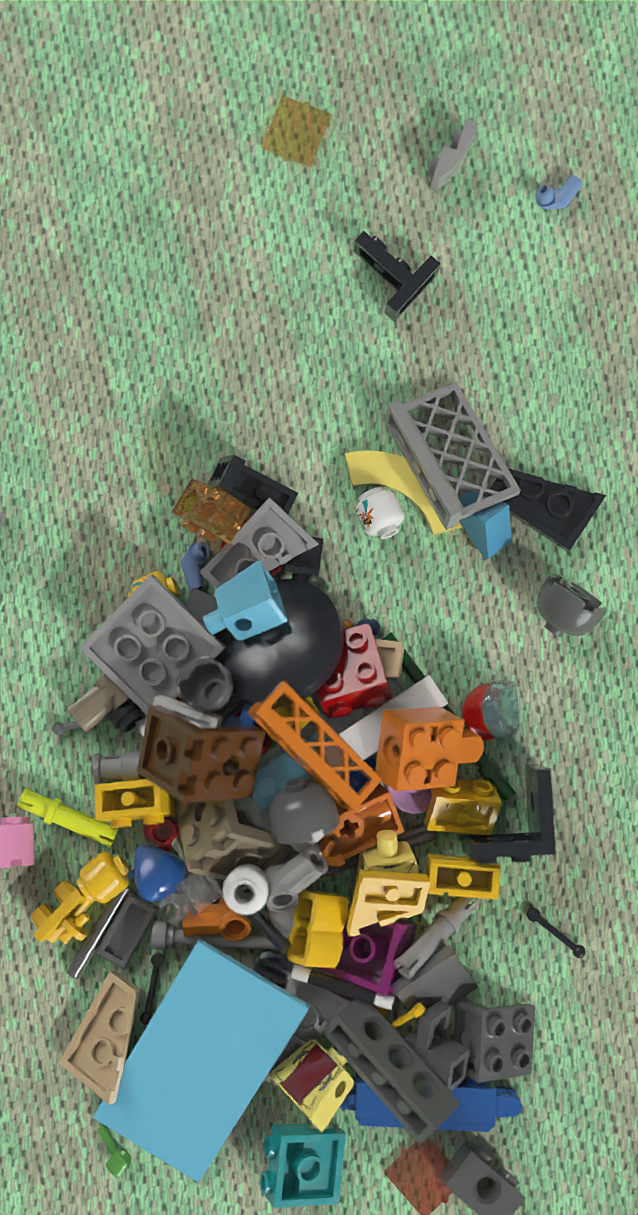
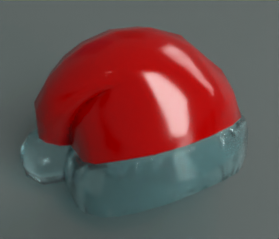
M497 680L477 686L466 696L461 708L465 728L479 735L483 741L496 739L502 744L510 743L519 728V703L517 688L514 682Z

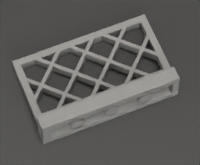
M457 382L404 404L398 400L387 405L384 422L445 530L457 526L459 520L520 493L519 486ZM453 395L459 405L457 412L438 407L439 401ZM421 409L430 412L431 415L428 423L424 424L413 420L409 412ZM435 414L454 420L450 432L431 426ZM457 421L472 427L474 431L472 439L453 433ZM428 434L447 439L443 451L428 446L426 442ZM450 441L469 447L466 459L446 453ZM473 448L488 454L490 458L488 466L469 460ZM443 461L463 467L459 479L444 474L441 469ZM466 468L485 474L482 486L462 480ZM489 475L502 479L508 489L496 492L485 488ZM459 488L479 494L477 501L463 507L457 496Z

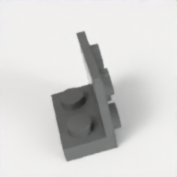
M461 999L456 1002L454 1041L470 1049L466 1077L480 1083L531 1074L535 1021L534 1005L528 1003L488 1008L469 999Z

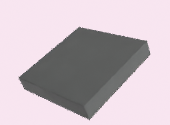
M449 945L431 956L415 972L411 979L402 976L391 984L394 992L409 1011L417 1003H421L425 1009H428L438 1001L452 1006L478 988Z

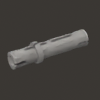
M458 896L445 910L438 911L435 915V921L394 961L396 968H399L401 965L403 966L399 972L404 977L411 979L415 972L450 935H456L460 931V924L478 907L476 901L469 904L474 898Z

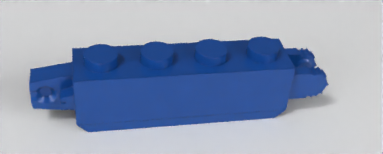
M356 1072V1077L352 1078L354 1080L353 1087L339 1108L355 1111V1119L362 1126L405 1128ZM466 1077L462 1083L451 1091L461 1104L436 1130L489 1132L495 1126V1117H517V1115H520L523 1106L513 1087L495 1086L493 1081L478 1083Z

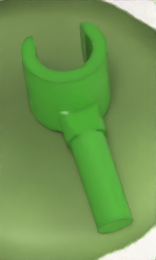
M102 1125L97 1131L112 1155L106 1162V1168L114 1177H119L129 1166L131 1156L124 1148L118 1147L106 1126Z

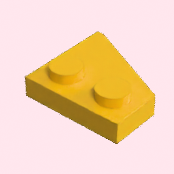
M359 870L346 925L348 935H359V928L377 922L382 927L394 923L399 918H408L423 913L431 883L427 874Z

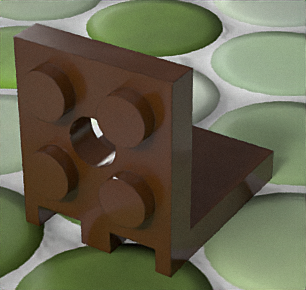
M149 705L137 773L183 803L251 798L266 731L257 726L200 728L161 705ZM231 757L230 765L222 771L223 763Z

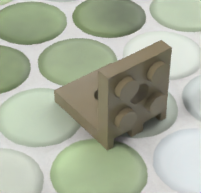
M179 799L175 801L188 872L226 880L230 872L239 865L251 864L265 871L267 868L281 863L295 851V848L290 844L277 842L276 836L273 838L270 832L239 824L233 799L183 803Z

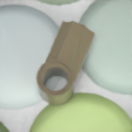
M106 674L94 683V688L67 709L85 733L113 710L116 711L123 703L132 700Z

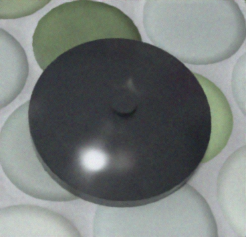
M294 579L275 580L286 612L287 622L244 640H236L227 627L214 634L226 646L214 660L224 665L231 673L234 685L231 695L236 699L253 706L257 702H263L282 681H285L302 699H305L316 692L330 678L342 655L344 627L335 605L318 587L304 581H295ZM283 693L271 708L292 705V701Z

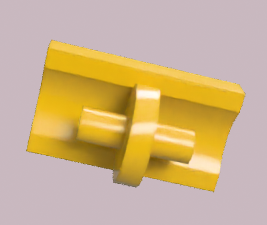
M64 880L53 892V895L59 900L61 905L54 911L49 904H42L30 915L37 928L33 936L38 942L48 940L51 943H55L60 939L66 944L72 937L82 941L88 935L83 925L90 919V916L84 911L93 902H90L83 895L78 886L71 881Z

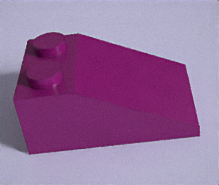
M401 918L397 919L394 923L382 927L377 922L359 928L360 934L356 936H349L345 925L342 931L343 950L336 968H313L382 995L395 993L391 984L403 976L399 972L403 966L401 965L399 968H396L394 961L412 945L417 924Z

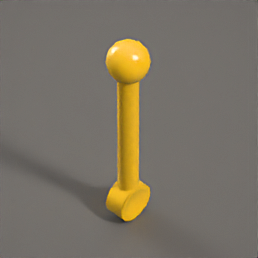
M417 1003L411 1011L389 1024L395 1029L413 1017L418 1018L425 1011V1007L421 1003Z

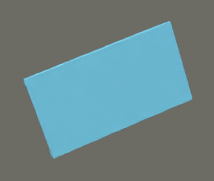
M199 939L126 1060L116 1102L107 1104L103 1100L93 1118L199 1183L307 1013L310 1005Z

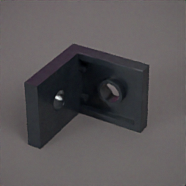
M539 764L525 765L529 832L462 836L463 850L471 859H476L477 864L497 863V857H511L512 862L532 861V856L556 855L550 768Z

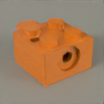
M442 707L383 710L375 773L382 779L383 783L396 792L455 786L458 764L477 762L483 753L484 742L476 733L471 732L469 729H463L464 719Z

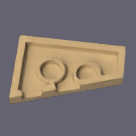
M110 971L59 1061L61 1066L107 1104L116 1102L141 995V989L117 971Z

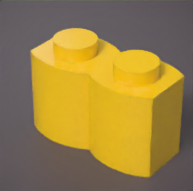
M302 890L298 893L299 901L293 913L294 926L288 939L292 943L287 950L288 961L304 967L336 968L343 950L342 931L349 915L348 897L333 892Z

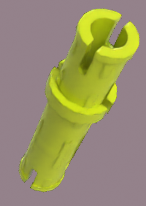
M25 788L20 797L22 801H19L17 804V808L44 818V823L51 825L53 822L101 843L108 848L112 847L116 839L115 836L120 829L111 828V825L103 821L95 820V818L62 804V800L59 798L52 800L29 788Z

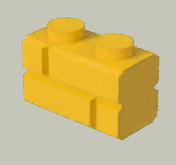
M428 853L426 874L431 882L428 894L443 895L447 892L448 896L498 900L501 865L499 862L494 864H477L476 859H471L467 856Z

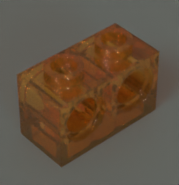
M191 478L171 513L181 518L182 521L179 525L191 533L198 534L214 544L217 539L231 544L251 509L227 492Z

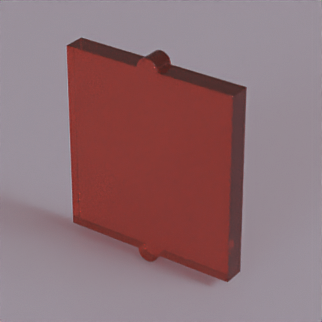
M428 1137L421 1145L416 1141L408 1149L403 1148L401 1150L402 1155L384 1170V1174L420 1215H430L442 1202L447 1203L449 1201L448 1197L452 1194L438 1177L450 1160L433 1140Z

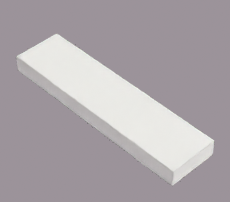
M428 675L340 733L339 736L362 760H365L378 751L383 710L444 707L448 702L430 675ZM335 745L324 746L325 762L330 767L341 766V751ZM348 759V765H349V766H355V765ZM335 771L339 776L342 775V771Z

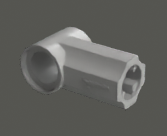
M309 846L286 865L277 864L264 871L269 885L267 906L271 911L286 912L295 908L299 901L298 893L328 870L327 861L322 857L318 849Z

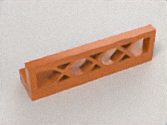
M282 681L263 702L255 703L248 710L247 714L319 785L324 786L343 809L356 811L381 782L382 779L285 681ZM283 693L292 701L293 717L281 718L271 708ZM299 709L306 717H299ZM285 721H293V729ZM299 721H311L317 727V742H305L300 737ZM324 735H325L330 741L324 742ZM335 745L341 751V766L330 767L325 762L324 746ZM310 746H317V753ZM348 759H349L355 766H349V765H348ZM349 770H360L369 779L358 793L349 786ZM335 771H342V778Z

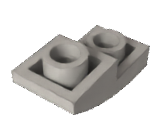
M466 119L463 131L456 130L451 147L443 146L440 158L433 156L427 175L433 178L430 190L438 191L458 171L471 149L479 123Z

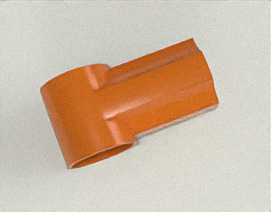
M224 898L220 900L219 904L182 906L183 936L221 934L228 941H240L250 934V921L243 914L231 910L224 901Z

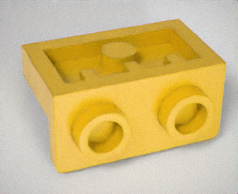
M456 779L455 786L430 788L432 797L424 820L427 830L479 835L492 834L502 801L491 782L482 779L475 781Z

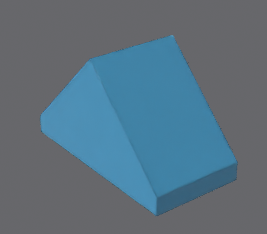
M467 491L459 497V500L463 507L475 503L479 494ZM504 502L459 520L485 560L512 542L509 505Z

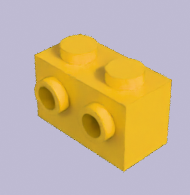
M148 779L95 785V820L111 822V828L131 827L133 820L142 819L145 825L164 823V817L176 816L175 797Z

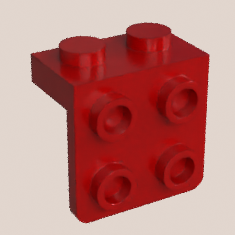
M368 624L344 630V647L339 663L330 678L317 690L319 702L327 718H342L350 715L353 710L363 707H379L387 700L393 699L374 635Z

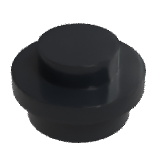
M125 702L114 712L113 716L115 719L112 725L116 729H121L124 733H127L136 727L135 722L143 719L145 714L135 702L131 704Z

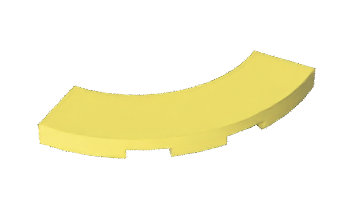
M381 451L345 453L352 487L380 486L402 493L422 512L432 535L463 528L459 522L457 526L445 530L405 457Z

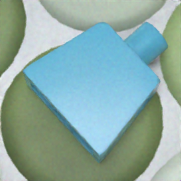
M261 560L256 561L218 587L214 592L218 609L203 616L204 624L212 635L227 627L236 640H244L288 621L276 581Z

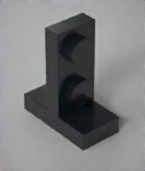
M363 231L355 239L354 253L397 290L395 295L386 303L385 314L395 322L438 275L441 263L430 255L418 270L412 274L410 266L402 258L397 257L395 259L386 251L387 247L382 240L374 235L370 237Z
M236 455L219 459L206 488L216 493H224L255 510L268 498H271L285 513L289 514L298 495L297 492L244 465L246 461Z

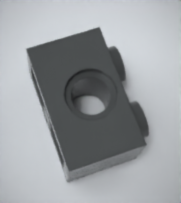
M463 1142L438 1176L445 1187L478 1215H513L525 1199L524 1195L516 1188L520 1182L505 1168H502L500 1172L495 1170L490 1165L493 1159L478 1145L472 1150ZM483 1177H490L489 1186L483 1191H477L478 1181Z

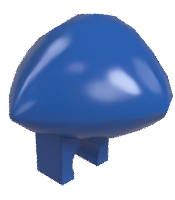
M138 846L134 860V869L127 875L130 879L135 876L136 887L143 899L148 902H156L169 898L180 888L185 878L186 867L184 861L172 852L153 846Z

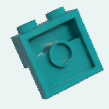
M305 1124L272 1125L271 1135L266 1136L264 1139V1154L268 1159L267 1171L261 1172L260 1189L273 1208L339 1204L346 1133L341 1128H325L321 1132L319 1129H309Z

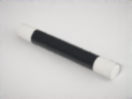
M296 964L292 970L291 978L389 1010L392 1009L395 998L393 995H382L352 982Z

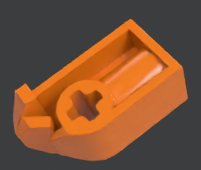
M378 784L356 811L343 809L336 803L340 823L331 833L323 836L317 842L322 852V857L327 861V865L341 866L345 864L344 860L377 845L376 834L379 831L393 830L397 835L405 832L390 791L386 790L381 784Z

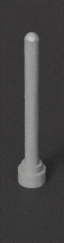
M155 921L152 929V949L167 950L168 947H174L175 944L196 945L197 941L201 939L211 946L277 950L264 935L249 934L240 941H228L221 934L183 936V930H178L176 926H171L170 922Z

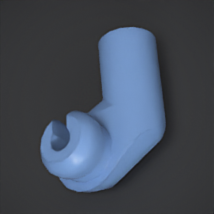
M570 175L560 189H553L550 186L547 188L546 185H543L536 191V203L544 210L565 208L582 187L583 183L577 176Z
M203 541L193 543L181 560V567L189 591H192L193 588L200 589L205 587L200 570L210 556L211 549Z

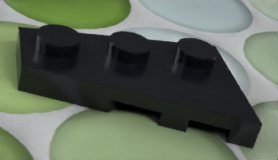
M509 469L520 488V493L502 502L509 505V513L568 552L607 495L583 491L571 485L554 483L544 480L542 477ZM499 478L490 487V490L496 492L508 489L504 481Z

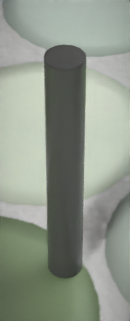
M127 887L106 904L67 971V974L72 978L79 979L130 892V887Z

